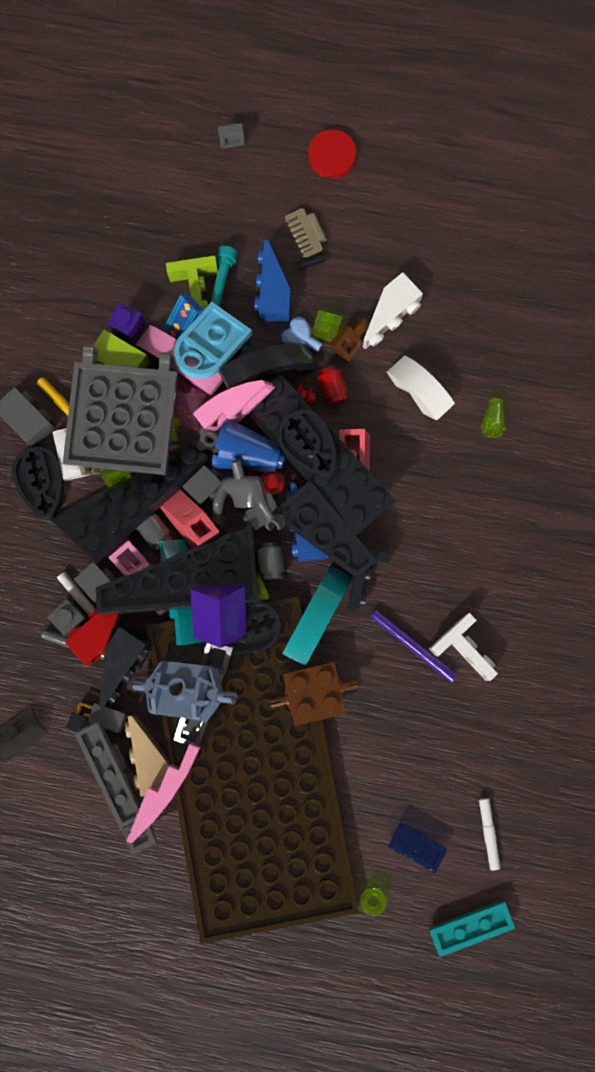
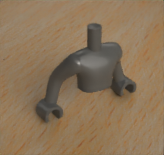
M240 459L231 461L234 476L225 477L219 485L213 500V519L211 520L216 528L219 526L221 531L227 527L228 520L222 515V509L226 496L229 494L233 499L234 507L249 508L257 505L267 520L265 527L268 530H272L276 524L277 529L281 530L286 524V520L281 514L272 513L266 500L262 480L258 476H245Z

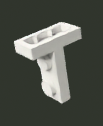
M467 613L428 649L434 656H439L452 644L485 681H491L498 674L493 669L495 664L486 655L482 657L475 650L478 646L469 636H462L477 621L470 613Z

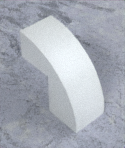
M403 356L387 371L396 387L411 394L424 415L438 420L455 404L441 384L426 369L407 356Z

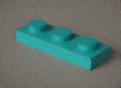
M504 900L429 927L439 957L515 929Z

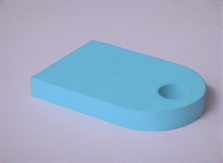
M211 302L177 339L174 347L176 365L181 372L189 377L196 379L212 377L219 372L220 367L224 366L252 335V330ZM189 358H195L199 361V364L195 367H189L185 364V361Z

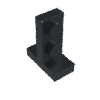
M368 549L377 560L375 564L389 565L391 553ZM372 567L367 569L358 578L354 576L347 610L358 612L359 606H365L367 592L363 591L364 581H370Z

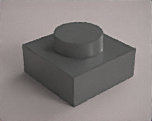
M228 123L218 127L221 149L245 145L242 123Z

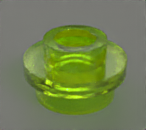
M372 887L363 891L360 896V906L364 913L370 916H377L385 910L387 901L380 889ZM370 897H376L378 899L376 905H370L368 903Z

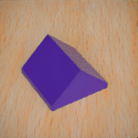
M245 584L191 587L194 638L223 648L246 634Z

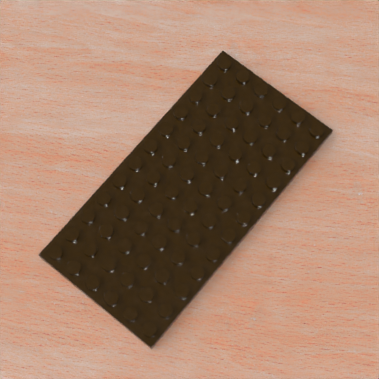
M299 596L266 603L277 612L281 622V632L273 646L252 654L231 655L221 686L223 691L236 692L237 698L233 699L237 701L235 704L221 702L211 715L196 759L175 794L201 945L359 913L323 721L318 720L294 726L292 713L287 705L272 709L269 699L270 697L285 695L286 686L283 673L312 666L311 658L306 666H303L282 654L302 618ZM266 615L264 616L265 621L258 623L256 619L252 620V625L246 627V634L243 637L247 638L249 631H255L256 634L261 633L260 628L263 626L271 630L273 628L272 624L276 622V619ZM175 620L146 626L148 638L151 639L149 646L154 670L161 661L200 664L206 642L177 645ZM179 683L175 688L176 696L183 690L182 683ZM161 715L169 763L180 767L189 746L174 740L180 718Z

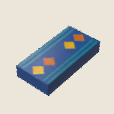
M187 292L180 294L163 329L177 340L204 309Z

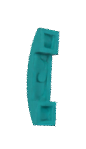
M330 565L283 651V655L306 666L353 578L352 576Z

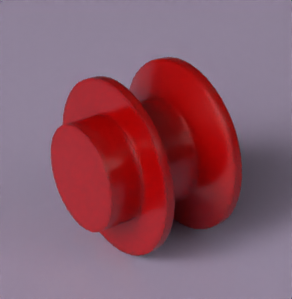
M302 383L295 388L296 392L313 408L317 393L312 392L313 387L309 390H304Z
M279 471L264 472L260 477L264 485L265 495L270 493L272 497H275L283 492L285 480Z

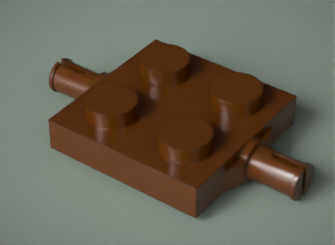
M332 661L283 673L286 686L285 695L270 697L269 699L272 709L287 705L292 713L294 726L346 714L343 702L344 692L359 689L357 677L341 681L337 675L335 663Z

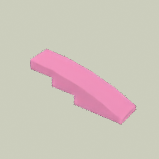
M191 742L181 766L170 764L160 788L151 785L147 789L127 842L132 843L172 800L188 775L201 748L200 745Z

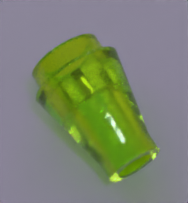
M492 398L489 400L487 410L480 425L482 434L487 437H501L503 431L506 430L504 401L502 399Z

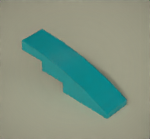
M185 539L159 541L161 562L188 550ZM192 608L169 610L170 618L175 619L177 645L204 642L193 637Z

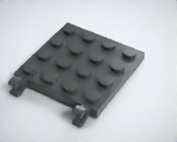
M84 345L82 363L74 362L62 464L66 466L167 475L178 373L171 371L173 356H171V353L160 352L159 370L95 364L98 358V349H95V346Z

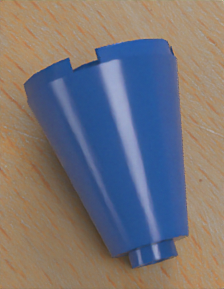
M227 418V422L224 421L215 444L219 454L218 456L213 455L212 465L219 469H232L231 461L240 459L243 470L276 472L277 468L282 469L286 456L281 452L282 448L242 424Z

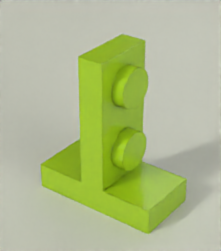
M215 256L166 263L170 282L188 279L191 297L205 309L208 306V301L202 298V292L206 291L204 277L217 275L218 268Z

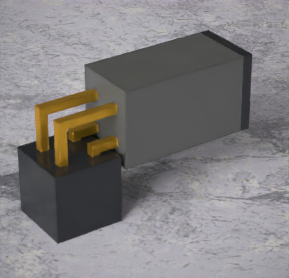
M79 702L77 710L71 713L66 729L76 732L88 726L89 723L100 720L103 728L122 734L125 731V722H128L130 714L109 706H105L102 709L99 707V703H94V706ZM82 706L92 709L91 714L80 713Z

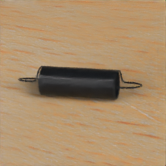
M323 252L296 261L300 270L326 261L324 260Z

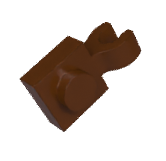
M354 316L350 320L349 326L344 325L329 345L344 361L349 362L363 344L360 336L368 329L370 324L364 317L359 320L357 316Z

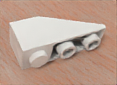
M403 272L383 289L364 338V349L370 345L376 346L384 338L383 334L387 330L393 331L402 323V318L407 313L412 315L421 306L420 301L423 293Z

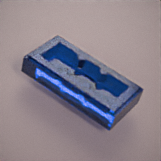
M399 822L388 843L389 848L435 874L448 850L446 847L402 822Z

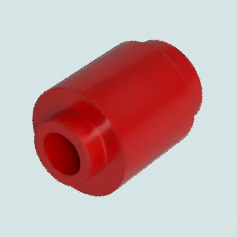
M334 367L321 370V375L317 377V381L324 400L328 401L329 406L346 401L348 399L346 395L348 390L341 370H335Z

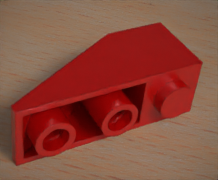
M96 608L89 614L88 618L90 620L83 626L77 625L68 633L69 638L65 643L85 666H91L104 654L105 647L117 631L123 614L98 616Z

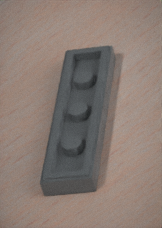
M100 720L76 731L74 734L121 830L134 823L141 805Z

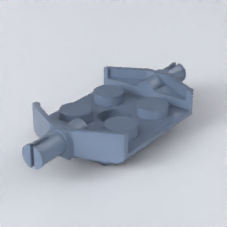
M161 661L149 679H146V681L135 679L133 682L138 684L133 685L134 690L146 692L149 713L158 716H172L206 723L221 702L235 704L237 701L233 699L237 698L236 692L222 690L218 670L210 666ZM179 683H182L183 690L176 696L175 688Z

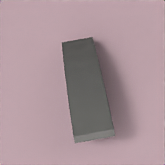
M206 643L199 665L217 669L222 684L235 644L230 643L223 648H219ZM180 718L174 740L189 745L191 742L200 745L209 719L206 723L198 720Z

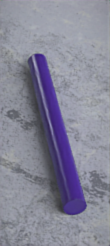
M377 609L370 616L450 683L456 678V673Z

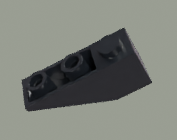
M124 623L117 629L105 647L99 707L102 709L108 703L113 705L122 693L119 690L123 682L127 684L136 672L133 669L137 661L142 662L150 652L147 646L151 639L128 623Z

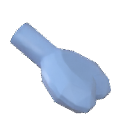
M302 317L293 318L290 322V328L282 334V341L285 344H303L317 352L323 346V343L311 336V328Z

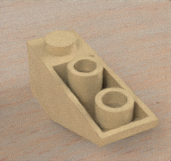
M137 715L128 716V722H125V731L127 738H131L133 748L129 749L131 763L136 765L137 774L134 775V786L136 791L140 790L142 797L145 796L147 789L151 785L160 788L170 763L168 756Z

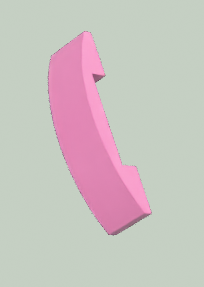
M150 325L136 346L155 359L160 358V352L171 353V356H173L172 369L212 396L223 382L219 372L205 379H196L185 375L180 371L175 362L174 347L177 340ZM189 358L185 361V364L189 367H195L199 364V361L195 358Z

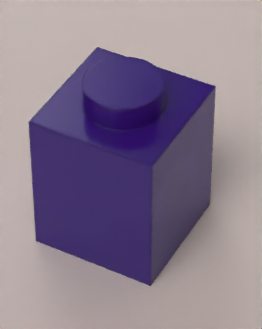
M119 302L107 324L113 334L135 344L146 322L142 313Z

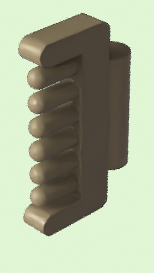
M301 208L285 216L288 226L292 227L290 231L295 232L293 237L299 243L298 247L302 248L300 251L303 253V259L323 252L321 244L327 238L315 213L306 215L305 210Z

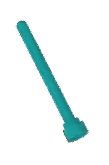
M219 247L216 257L219 269L210 303L213 302L219 307L228 270L236 263L238 255L237 251L232 247Z

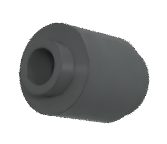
M156 513L136 528L151 548L154 547L156 551L160 550L159 541L173 540L170 535L171 531Z
M275 542L261 544V549L256 550L259 575H262L263 581L282 579V572L285 571L282 547H276Z

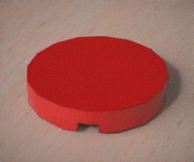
M334 129L325 130L317 134L310 142L308 149L309 164L313 171L321 177L340 178L348 174L354 166L356 158L355 144L351 137L342 131Z

